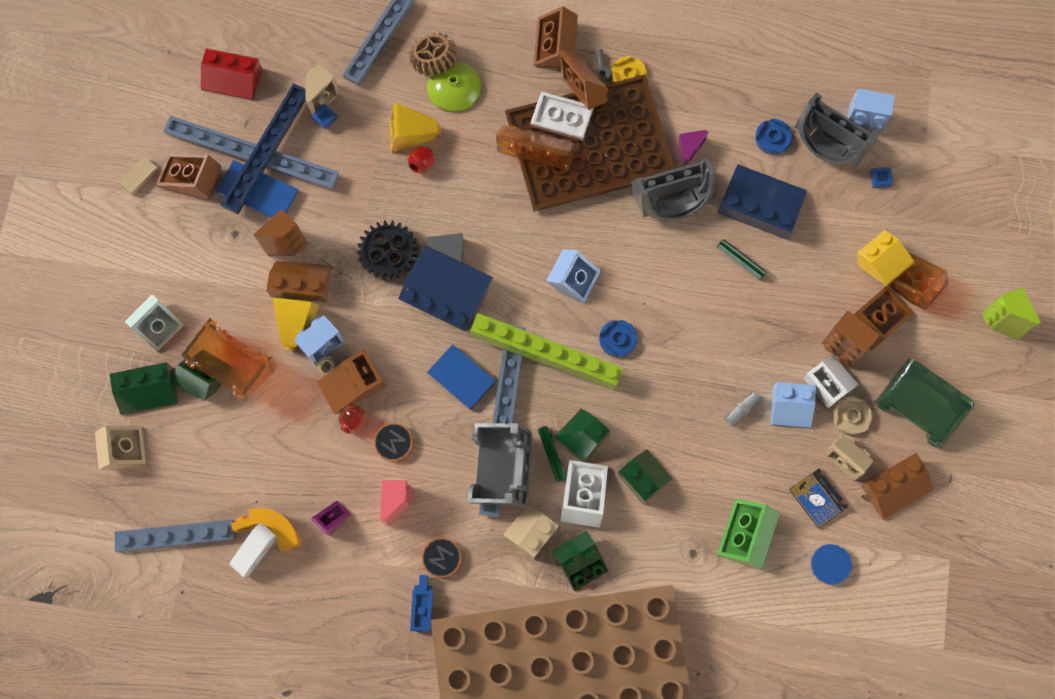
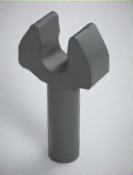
M597 49L598 68L593 70V73L598 75L599 80L600 74H605L606 81L608 82L611 78V68L605 67L603 49Z

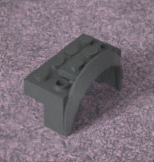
M816 92L807 103L794 128L799 130L800 137L808 150L819 159L833 165H853L857 168L877 141L880 132L874 129L870 133L820 101L822 95ZM815 128H817V129L815 130V132L810 136V133H811ZM821 130H823L825 133L830 134L831 136L835 137V138L838 139L842 144H845V145H841V144H838V143L834 142L833 140H831L830 138H828Z
M708 158L698 163L631 181L632 192L643 217L650 216L662 221L679 220L691 216L700 210L710 198L715 197V171ZM687 190L675 197L659 199L660 197ZM692 191L695 192V194H696V196H697V198H698L697 201H696V199H695V197H694Z

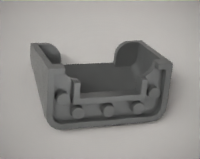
M475 423L472 431V440L479 446L476 484H471L470 488L467 489L468 503L525 508L528 502L532 454L531 430L519 423Z

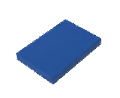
M453 344L427 371L428 375L469 410L476 405L496 382Z

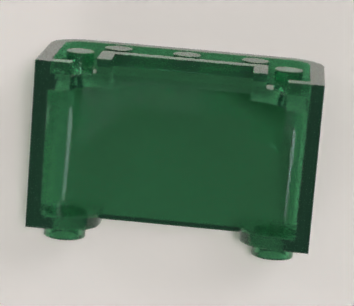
M907 359L898 368L875 400L878 408L882 411L892 412L895 410L926 432L927 442L931 446L938 448L943 447L975 406L973 400L913 359Z

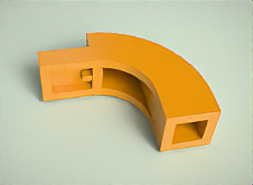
M266 508L249 509L250 518L242 516L237 518L236 522L231 523L233 531L237 533L253 529L258 524L263 523L277 536L278 548L282 552L302 546L299 533L292 522L274 510Z

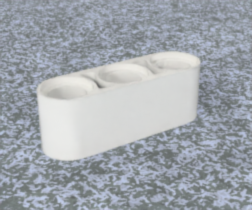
M263 523L258 524L229 565L243 578L248 577L260 563L277 536Z

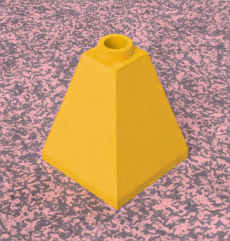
M399 103L393 104L390 116L391 152H397L434 140L437 135H440L441 126L437 124V119Z
M273 298L281 345L285 346V350L296 351V348L299 346L294 340L301 331L307 330L311 326L319 304Z

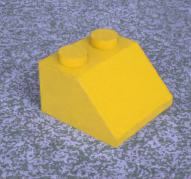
M886 230L882 231L857 253L859 267L886 287L914 264V260L900 240Z

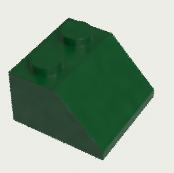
M199 349L177 365L173 383L202 401H206L216 393L230 372L231 367Z
M647 449L629 461L617 474L642 504L647 502L673 479Z

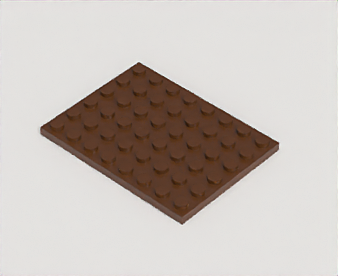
M645 74L606 84L608 88V102L594 107L583 141L531 127L530 123L538 102L505 110L533 212L632 187L631 181H635L637 178H645L675 169ZM574 93L560 96L581 102Z

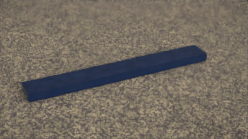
M294 83L292 84L221 203L222 208L237 215L240 213L306 101L305 88Z

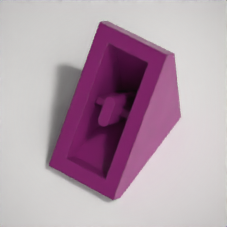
M701 130L680 134L678 143L684 166L690 163L707 140L709 131Z
M335 501L313 516L311 520L325 534L330 536L351 513L338 501Z

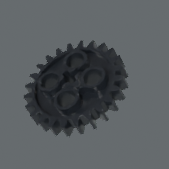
M384 220L382 226L377 222L376 228L370 225L371 231L365 230L366 237L360 236L363 243H358V247L361 249L357 251L358 255L361 256L358 259L360 263H363V269L368 268V274L374 272L375 278L380 274L382 280L385 279V276L392 280V275L399 278L400 272L406 275L405 269L411 270L410 263H416L413 257H418V253L415 250L419 248L415 244L417 242L416 238H412L414 236L413 232H408L407 226L402 229L401 222L395 226L394 220L391 221L390 225ZM380 237L385 238L381 243L376 242ZM397 240L403 241L401 245H394ZM375 255H381L379 260H373ZM393 258H400L397 263H391Z

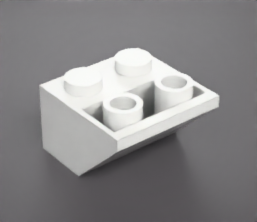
M834 355L821 362L803 378L808 385H816V395L827 408L858 386V383Z

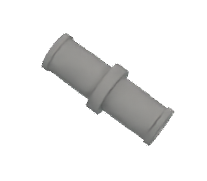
M752 391L741 403L738 402L736 407L724 419L733 427L744 415L747 416L750 409L761 401L760 397Z

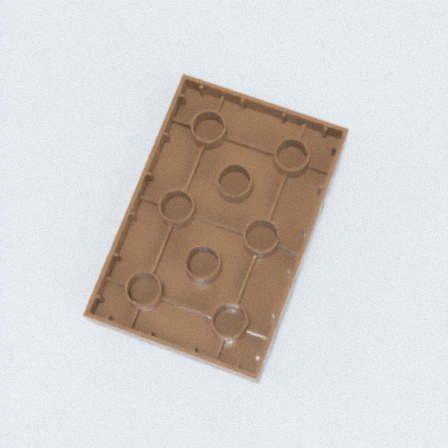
M673 585L431 620L440 699H692Z

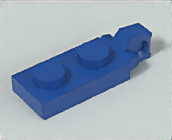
M419 575V585H414V590H412L410 631L431 632L433 586H428V575Z

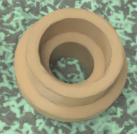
M328 356L322 357L317 363V369L322 375L328 374L336 367L335 360ZM326 362L330 364L328 369L323 367V364Z

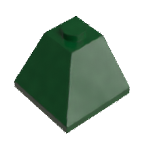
M581 408L555 437L578 459L585 462L610 435V430L595 416Z

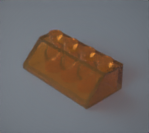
M503 125L496 135L498 153L569 171L575 143L568 139L560 140L548 134L540 135L532 130L518 129L513 125Z

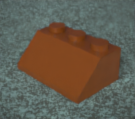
M562 6L538 17L533 66L561 69L559 51L564 50L575 55L578 14Z
M564 50L559 51L563 80L583 105L590 110L608 102V88L605 83L599 80L598 75L592 72L589 64L574 54Z
M282 209L253 234L267 256H295L297 253H301L308 244L298 225Z
M275 261L269 272L266 291L274 298L327 302L332 266Z
M917 453L861 485L883 520L933 490L928 469Z

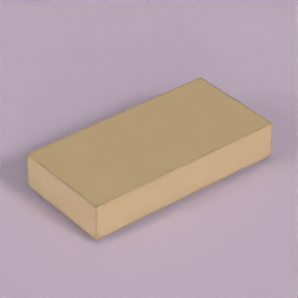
M143 157L118 183L134 195L159 169L146 157Z

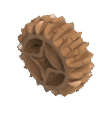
M433 32L432 35L427 34L426 37L420 36V40H416L415 45H411L409 60L413 69L420 75L428 76L430 74L433 77L435 74L440 75L441 72H446L447 68H452V64L456 63V58H458L457 47L454 40L447 34L443 35L441 32L435 34Z

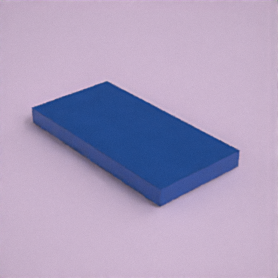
M235 160L232 161L216 189L218 194L226 197L244 164ZM263 173L244 206L272 218L281 209L285 213L288 212L299 190Z

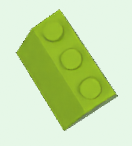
M1023 287L1001 295L982 312L983 319L991 330L1016 340L1041 323Z

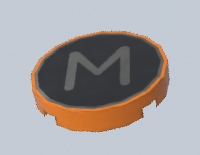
M389 423L377 431L374 437V447L382 459L389 462L401 461L410 454L413 448V438L405 426L399 423Z
M436 538L430 541L424 547L422 553V564L425 570L437 578L453 575L459 569L462 561L458 546L447 538Z

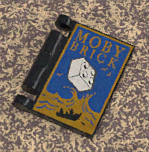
M819 468L789 489L817 528H820L848 507L847 504L842 505L840 508L838 507L837 503L843 499L825 475L819 480L816 478V475L821 472Z

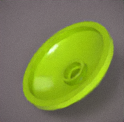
M456 61V63L452 64V68H447L446 72L443 71L440 75L435 74L433 77L430 75L427 83L428 95L432 103L439 109L446 112H461L473 106L478 100L481 93V80L474 68L466 63Z

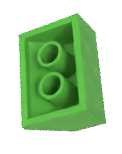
M735 499L717 555L746 566L762 569L780 512L767 504Z

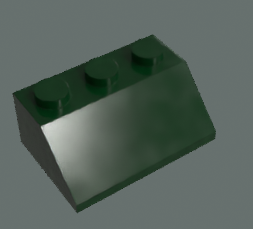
M164 362L111 373L112 394L120 414L127 415L179 404L176 384L173 383L174 368L169 363Z

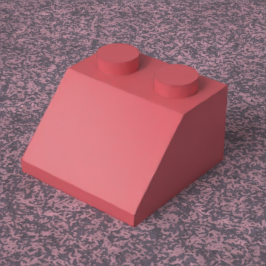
M382 480L380 521L385 525H390L410 506V501H413V489H411L406 480Z

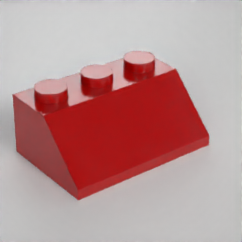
M206 48L201 62V90L253 100L263 68L258 58Z

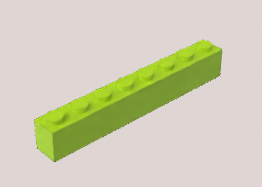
M477 313L470 330V337L614 390L617 386L623 367Z

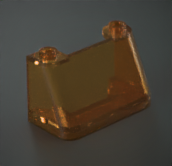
M209 318L181 354L185 359L184 364L193 370L196 367L232 390L231 394L240 400L242 398L247 399L273 374L277 365L271 356L266 353L262 355L260 351L256 352L229 335L225 329L217 328L218 323Z

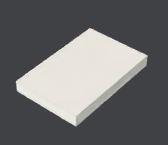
M541 91L530 126L583 141L594 108L588 110L581 102Z

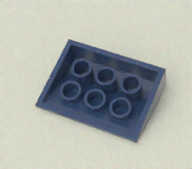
M737 164L720 204L718 214L788 240L807 190Z
M425 245L408 275L398 299L463 331H468L472 328L493 277Z

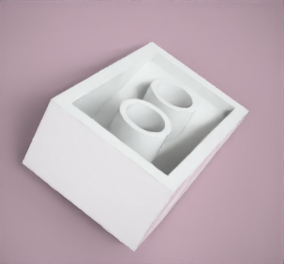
M569 460L560 522L600 528L604 510L608 466Z

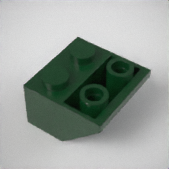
M587 531L552 550L574 591L609 572L595 542Z

